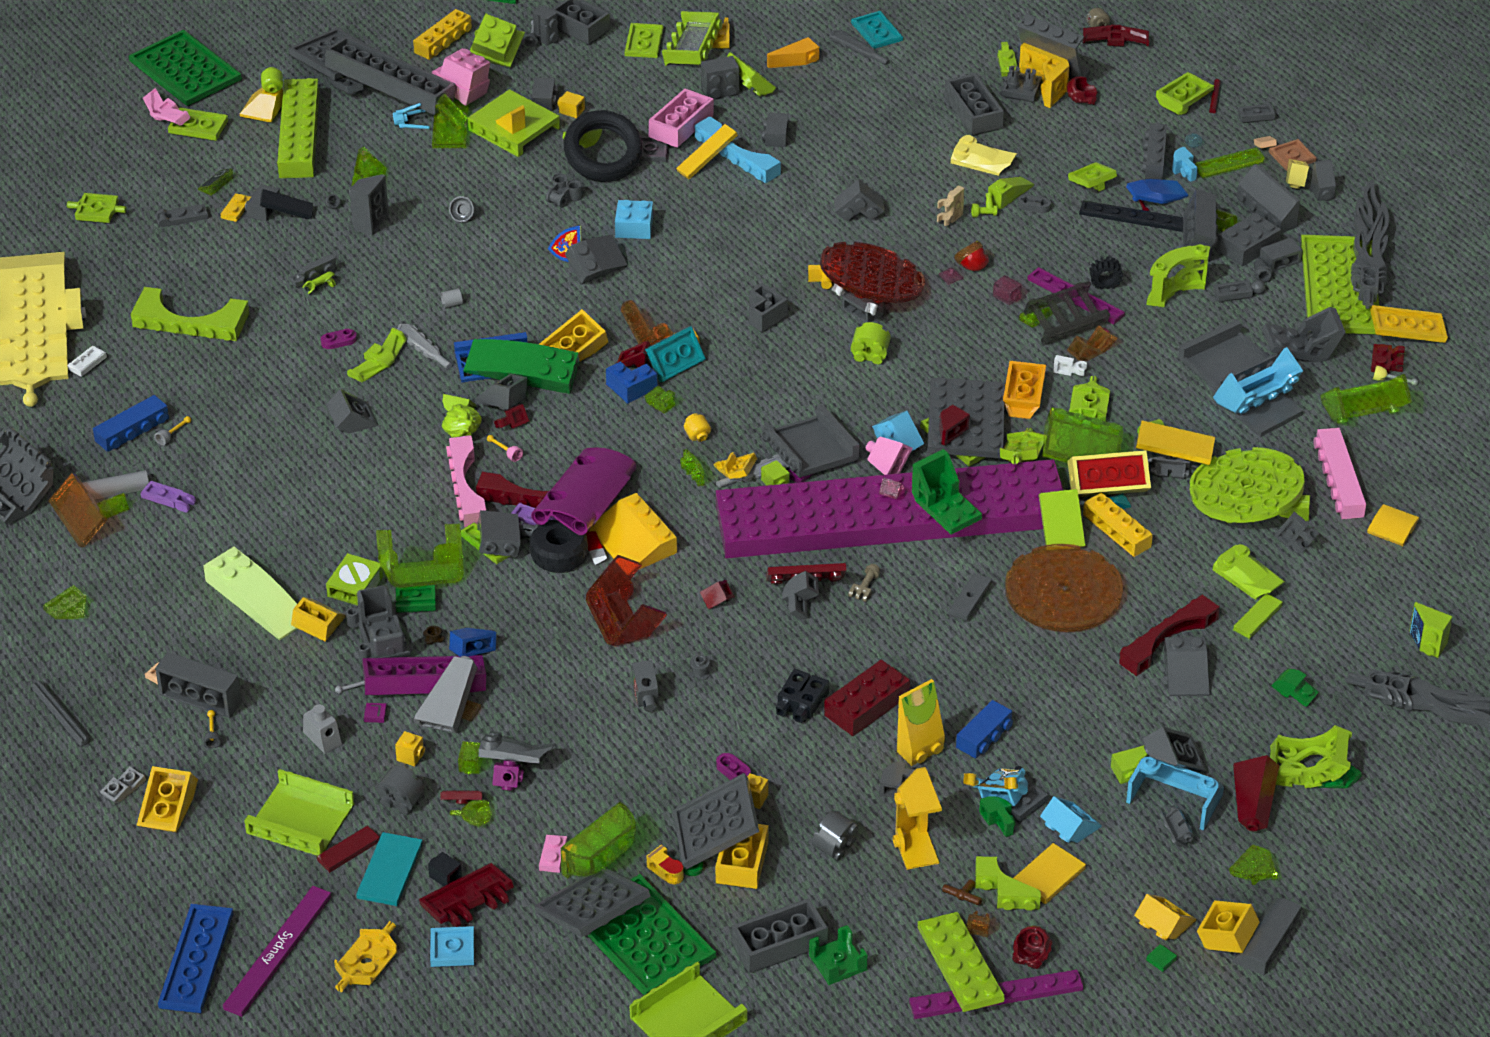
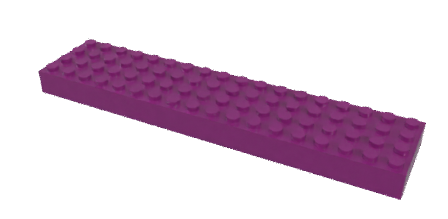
M1054 459L1020 462L1018 464L1008 463L954 468L959 479V493L982 513V520L952 535L915 501L912 494L913 472L716 490V510L725 559L1039 530L1043 529L1039 493L1063 491Z

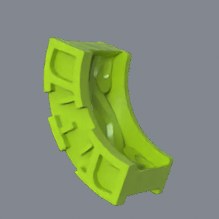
M1199 244L1181 247L1169 251L1158 258L1150 270V276H1153L1147 305L1165 307L1168 299L1177 291L1190 289L1205 290L1210 246ZM1177 265L1185 266L1175 276L1168 277L1170 271Z
M1334 725L1324 734L1312 738L1298 739L1278 735L1270 745V758L1276 763L1277 761L1281 763V766L1279 765L1276 785L1292 787L1293 784L1304 785L1305 788L1322 786V782L1328 780L1333 782L1340 778L1350 769L1351 762L1347 761L1348 741L1352 737V732ZM1278 752L1283 753L1285 758L1278 756ZM1318 754L1324 757L1315 766L1308 768L1299 763L1309 755Z

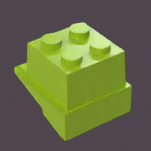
M485 13L470 51L477 56L484 57L490 63L510 68L525 32L518 31L517 26Z

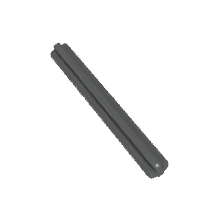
M42 681L33 683V691L80 746L88 744L89 737Z

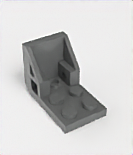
M1332 307L1304 319L1298 330L1265 323L1262 328L1271 352L1280 354L1287 347L1295 358L1312 362H1322L1329 359L1345 334L1336 308Z

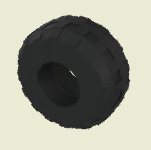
M549 520L537 527L530 537L531 557L535 564L549 572L564 573L574 570L587 557V535H578L558 520Z

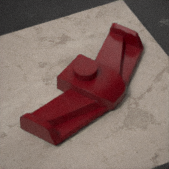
M1117 24L1083 28L1084 39L1082 43H1085V41L1107 39L1108 46H1124V40L1143 43L1149 46L1148 30Z

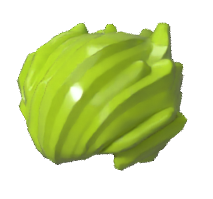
M457 404L453 405L452 409L446 413L447 415L442 422V428L453 438L470 436L477 431L482 418L473 407Z

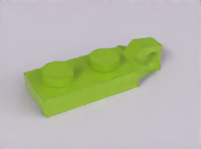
M1001 42V50H998L997 58L1001 76L1004 77L1008 75L1010 66H1015L1014 70H1016L1017 63L1013 49H1009L1008 42Z

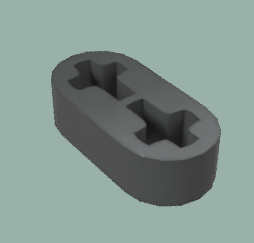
M1021 195L1018 198V207L1026 211L1047 213L1051 209V201L1044 197Z

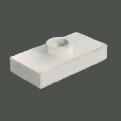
M91 346L67 365L68 370L82 377L107 358L106 352Z

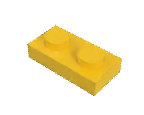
M235 193L221 212V218L237 222L245 211L246 202L251 197Z

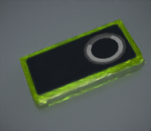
M230 168L218 171L202 184L198 190L212 196L233 179V170Z

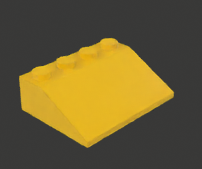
M637 493L620 499L589 529V532L596 531L603 548L627 575L677 553V537Z

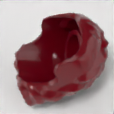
M1074 77L1067 83L1068 96L1074 102L1095 105L1098 91L1095 85L1087 83L1086 77Z
M1035 925L1022 929L1014 940L1013 961L1018 964H1026L1033 969L1040 968L1052 949V939L1049 933Z

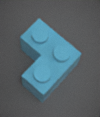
M908 411L889 416L872 426L877 439L883 437L912 447V451L924 444Z

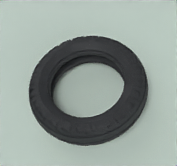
M595 110L584 113L570 124L565 133L564 152L569 164L577 173L594 181L611 182L624 178L636 168L642 156L643 144L638 129L629 119L616 112ZM607 129L623 138L627 146V152L618 161L599 163L584 155L579 141L588 131Z

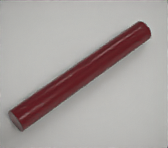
M1219 79L1214 80L1209 113H1216L1221 83Z

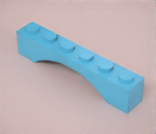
M710 116L695 124V138L703 143L706 142L722 127V124ZM732 142L719 152L722 157L731 160L733 164H737L745 172H749L756 179L764 183L781 175V162L769 154L751 152L738 147Z

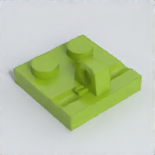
M1097 162L1068 173L1070 181L1084 185L1087 188L1093 187L1098 191L1105 189V181L1117 177L1116 170Z

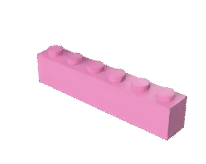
M1340 428L1317 429V436L1314 437L1315 449L1318 448V459L1322 461L1323 474H1327V486L1331 487V498L1336 501V512L1340 513L1341 519L1364 517L1366 502Z

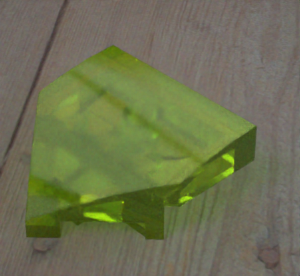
M72 585L45 603L43 610L55 619L84 618L87 595H84L75 585Z
M1253 844L1229 868L1232 876L1246 880L1251 879L1252 885H1256L1259 880L1265 878L1278 879L1270 851Z

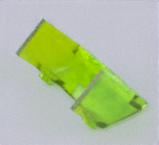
M1401 374L1389 381L1344 390L1335 387L1320 395L1321 402L1332 421H1337V424L1346 423L1349 418L1389 411V414L1400 412L1399 408L1412 403L1405 374Z
M445 524L446 543L438 544L434 547L433 560L398 563L397 553L392 547L391 530H376L378 561L389 583L395 588L461 581L464 576L460 524Z

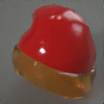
M975 241L963 248L954 256L955 261L959 265L971 271H980L989 262V256L985 254L983 245L979 241Z

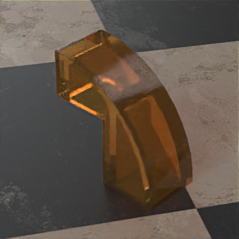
M1098 325L1089 340L1076 335L1066 351L1079 361H1088L1106 352L1118 337L1107 328Z

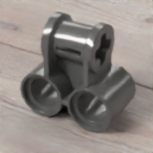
M562 173L555 174L552 177L553 187L547 191V202H554L563 208L569 200L579 201L582 199L581 181L577 179L568 181L567 175Z

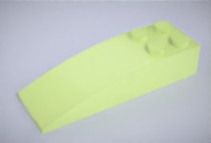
M236 547L230 548L203 565L206 582L278 640L283 639L298 629L291 625L293 609L297 603L270 575Z

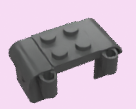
M381 585L359 590L357 592L358 606L346 610L347 625L351 628L358 627L363 643L358 645L359 661L362 662L363 658L410 656L402 627L393 608L388 587Z

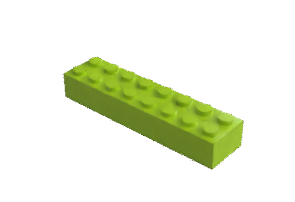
M284 79L277 161L279 178L314 177L319 108L318 79Z

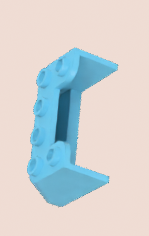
M1286 347L1271 367L1239 382L1230 373L1213 396V399L1218 405L1234 413L1243 414L1252 406L1258 407L1267 399L1273 400L1280 393L1286 394L1293 389L1292 385L1299 381V376L1303 370Z

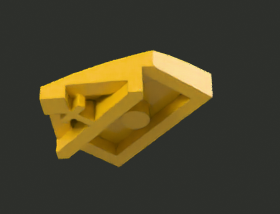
M732 452L727 460L714 463V467L729 479L746 477L755 464L757 457L755 453H750L736 458L734 452Z

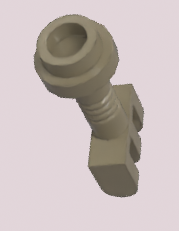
M876 564L866 566L865 578L861 585L853 583L848 593L849 597H853L855 592H857L855 599L859 600L864 595L862 601L867 602L872 594L868 586L873 578L876 579L880 575V568Z

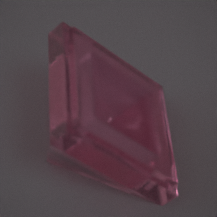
M953 267L939 273V276L948 285L963 279V276Z

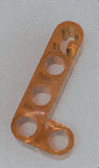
M628 300L622 304L621 312L638 344L648 340L650 346L674 334L666 323H661L652 329L645 315L634 301Z

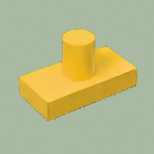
M844 264L808 265V282H821L822 288L829 289L832 287V282L844 281Z

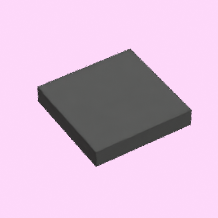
M641 136L643 151L640 161L666 162L668 144L657 141L649 136Z

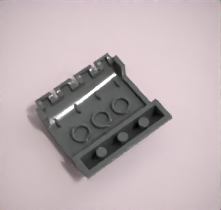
M12 427L7 428L6 432L2 430L0 433V443L4 444L0 449V519L6 524L30 515L53 485L51 460L44 454H41L33 445H30Z

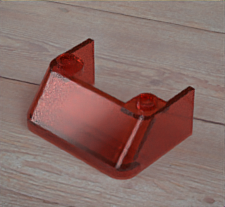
M617 555L586 594V603L606 643L612 646H620L648 638L667 616L666 612L642 604L633 614L627 600L634 591L631 578L640 569L642 564L621 555Z

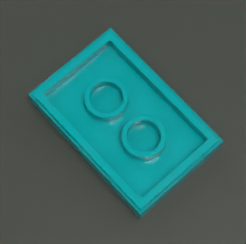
M881 11L851 19L852 25L874 49L903 41V36Z
M692 326L645 349L660 382H664L706 360Z

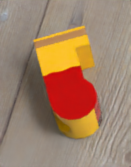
M662 844L647 855V868L667 883L676 885L683 881L682 863L670 858L667 855V848Z

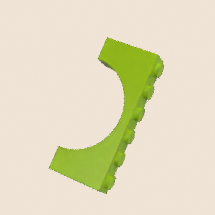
M144 287L131 312L132 327L139 329L144 328L191 336L224 339L226 341H237L249 316V306L246 300L230 298L223 308L212 314L200 317H185L168 311L162 305V289Z

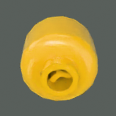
M694 413L686 418L684 430L690 440L702 442L708 438L711 426L705 416Z

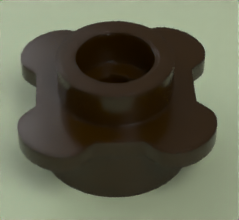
M435 625L427 627L423 631V635L426 636L425 643L443 642V630Z

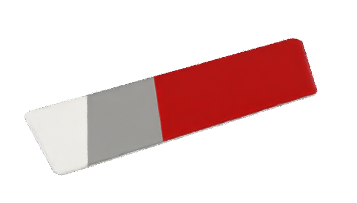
M596 531L587 532L588 550L596 565L607 559Z

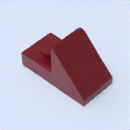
M647 340L622 351L617 363L621 361L626 367H630L633 364L637 367L647 364L649 357L645 349L650 347V342Z

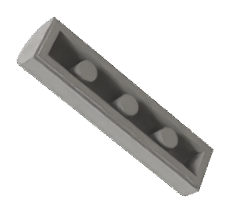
M144 470L72 484L70 487L75 504L141 491L147 486L149 481L147 472Z

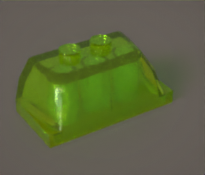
M622 802L617 803L561 847V872L564 877L568 879L571 876L586 877L597 874L618 859L634 844L636 822L634 815Z

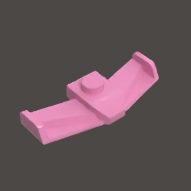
M156 88L143 97L151 117L155 120H167L183 125L190 119L188 112L178 110V106L172 100L167 98L163 101Z

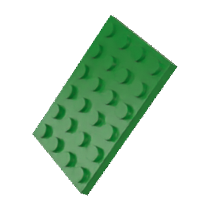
M181 30L129 55L131 63L186 106L242 80L241 73L185 30Z
M639 874L630 880L649 889L651 897L644 900L642 904L630 908L625 914L613 918L608 924L593 930L587 936L643 995H646L653 988H657L665 983L670 977L681 973L686 967L692 966L696 962H699L701 967L715 959L716 951Z

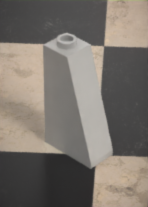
M454 656L416 713L414 719L418 726L457 733L477 670L474 660L467 656H461V658Z

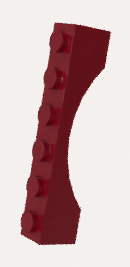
M483 471L476 485V494L484 498V502L490 501L516 506L522 503L536 508L547 492H549L523 488L506 480L501 474Z
M1203 594L1191 600L1185 607L1178 609L1172 616L1165 618L1143 636L1136 638L1130 645L1124 646L1120 651L1119 664L1137 677L1150 667L1152 656L1158 646L1165 641V637H1171L1188 630L1207 628L1218 620L1220 606Z

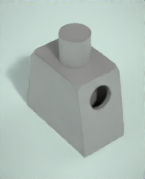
M315 705L313 709L303 715V733L324 754L342 745L337 722L325 710L323 705Z

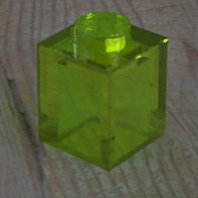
M462 741L458 756L459 772L479 774L483 757H478L480 743Z

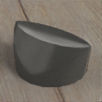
M464 196L454 198L449 205L450 216L458 222L471 220L480 212L478 206Z

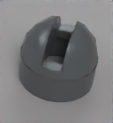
M330 194L325 199V205L328 208H336L340 204V198L336 194Z

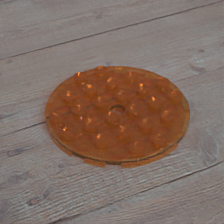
M1071 544L1040 546L1032 549V552L1025 556L1022 554L1013 562V566L1007 572L1005 581L1007 600L1020 617L1038 627L1061 632L1086 630L1107 621L1119 608L1123 593L1121 576L1113 564L1110 565L1105 561L1104 556L1093 550L1088 552L1080 549V546ZM1066 586L1068 588H1066V591H1064V589L1060 587Z

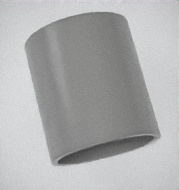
M459 288L441 292L442 304H445L444 308L463 303Z

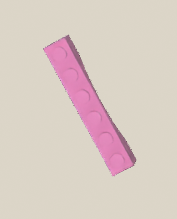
M470 435L449 438V446H446L447 457H451V459H448L449 468L454 470L451 471L452 483L456 482V484H453L454 494L459 496L456 497L457 508H461L458 510L459 520L464 522V527H467L474 522L478 523L480 510L486 511L484 498L477 495L465 480L466 472L475 461L472 437Z

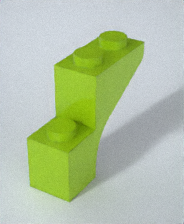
M976 856L975 888L983 890L997 889V908L1005 910L1025 909L1028 911L1040 909L1041 892L1038 889L1005 875L998 866L997 857Z

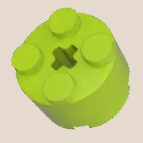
M866 322L862 326L857 327L851 344V352L854 355V359L858 362L868 360L874 364H881L887 355L891 339L889 331L887 330L886 332L882 329V325L874 322Z

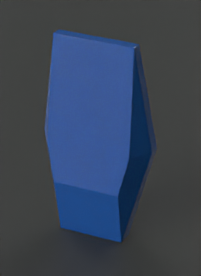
M1145 179L1127 183L1126 186L1133 195L1132 199L1134 201L1144 200L1165 204L1189 196L1178 181Z

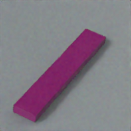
M1039 267L1028 275L1027 280L1113 325L1125 316L1124 311Z

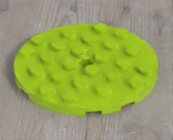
M1253 447L1252 450L1241 451V448L1225 451L1226 455L1218 458L1213 456L1210 465L1202 463L1194 471L1190 479V497L1196 508L1210 518L1227 523L1256 522L1282 514L1297 503L1305 487L1303 470L1300 465L1298 466L1294 462L1292 457L1277 450Z

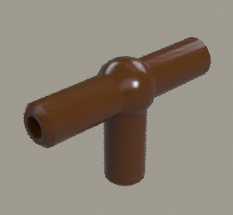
M971 879L967 881L962 889L948 884H944L942 887L943 892L955 896L961 901L965 900L978 906L982 903L981 897L969 893L975 886V882Z

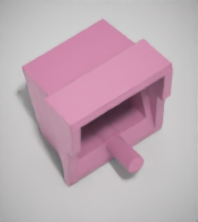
M462 48L444 59L443 65L433 70L432 74L455 83V98L466 106L487 93L490 79H488L490 62L485 60L484 57L477 56L471 53L470 50Z

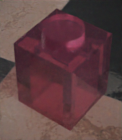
M1004 275L994 283L993 297L1011 305L1015 301L1020 300L1022 284Z

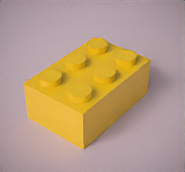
M758 824V833L719 852L715 866L716 883L753 889L758 888L769 841V825Z

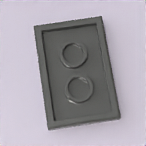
M1280 393L1275 399H1267L1258 407L1252 406L1243 414L1236 413V418L1258 436L1262 437L1302 416L1303 410Z

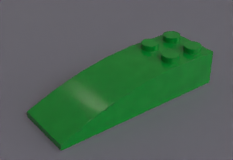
M473 339L463 371L498 380L503 379L509 374L527 377V386L570 394L580 362L578 352L519 341Z

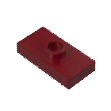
M443 790L440 792V800H456L457 804H467L468 800H482L484 797V792L476 790Z

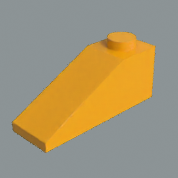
M807 37L767 54V67L801 66L819 60V46Z

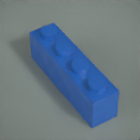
M155 395L145 399L94 427L95 442L107 452L118 448L125 442L133 440L136 436L168 420L167 405Z

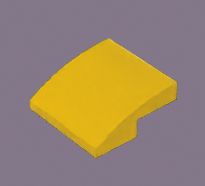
M1383 504L1372 520L1367 533L1404 546L1409 534H1412L1419 517Z

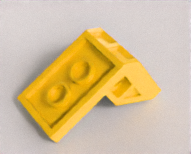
M1023 43L1020 46L1019 72L1025 74V70L1031 68V73L1032 69L1036 70V76L1042 77L1043 81L1040 90L1044 106L1051 108L1067 92L1069 79L1068 60Z

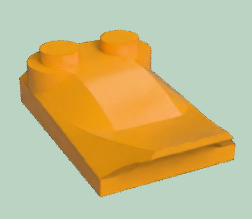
M1009 361L1003 396L1004 406L1009 417L1031 419L1040 407L1046 365Z

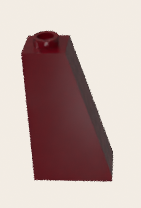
M1268 755L1236 762L1233 765L1238 821L1247 830L1252 832L1268 827L1279 765Z

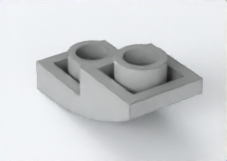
M129 766L118 779L113 777L100 793L112 802L118 803L142 785L146 778Z

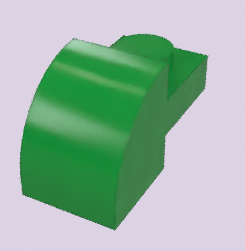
M1296 669L1284 670L1271 685L1284 697L1288 698L1291 695L1305 707L1318 694V691L1304 680L1306 674Z
M995 796L980 799L979 813L988 826L997 824L1005 837L1013 835L1015 820L1011 815L1012 805L1007 800Z

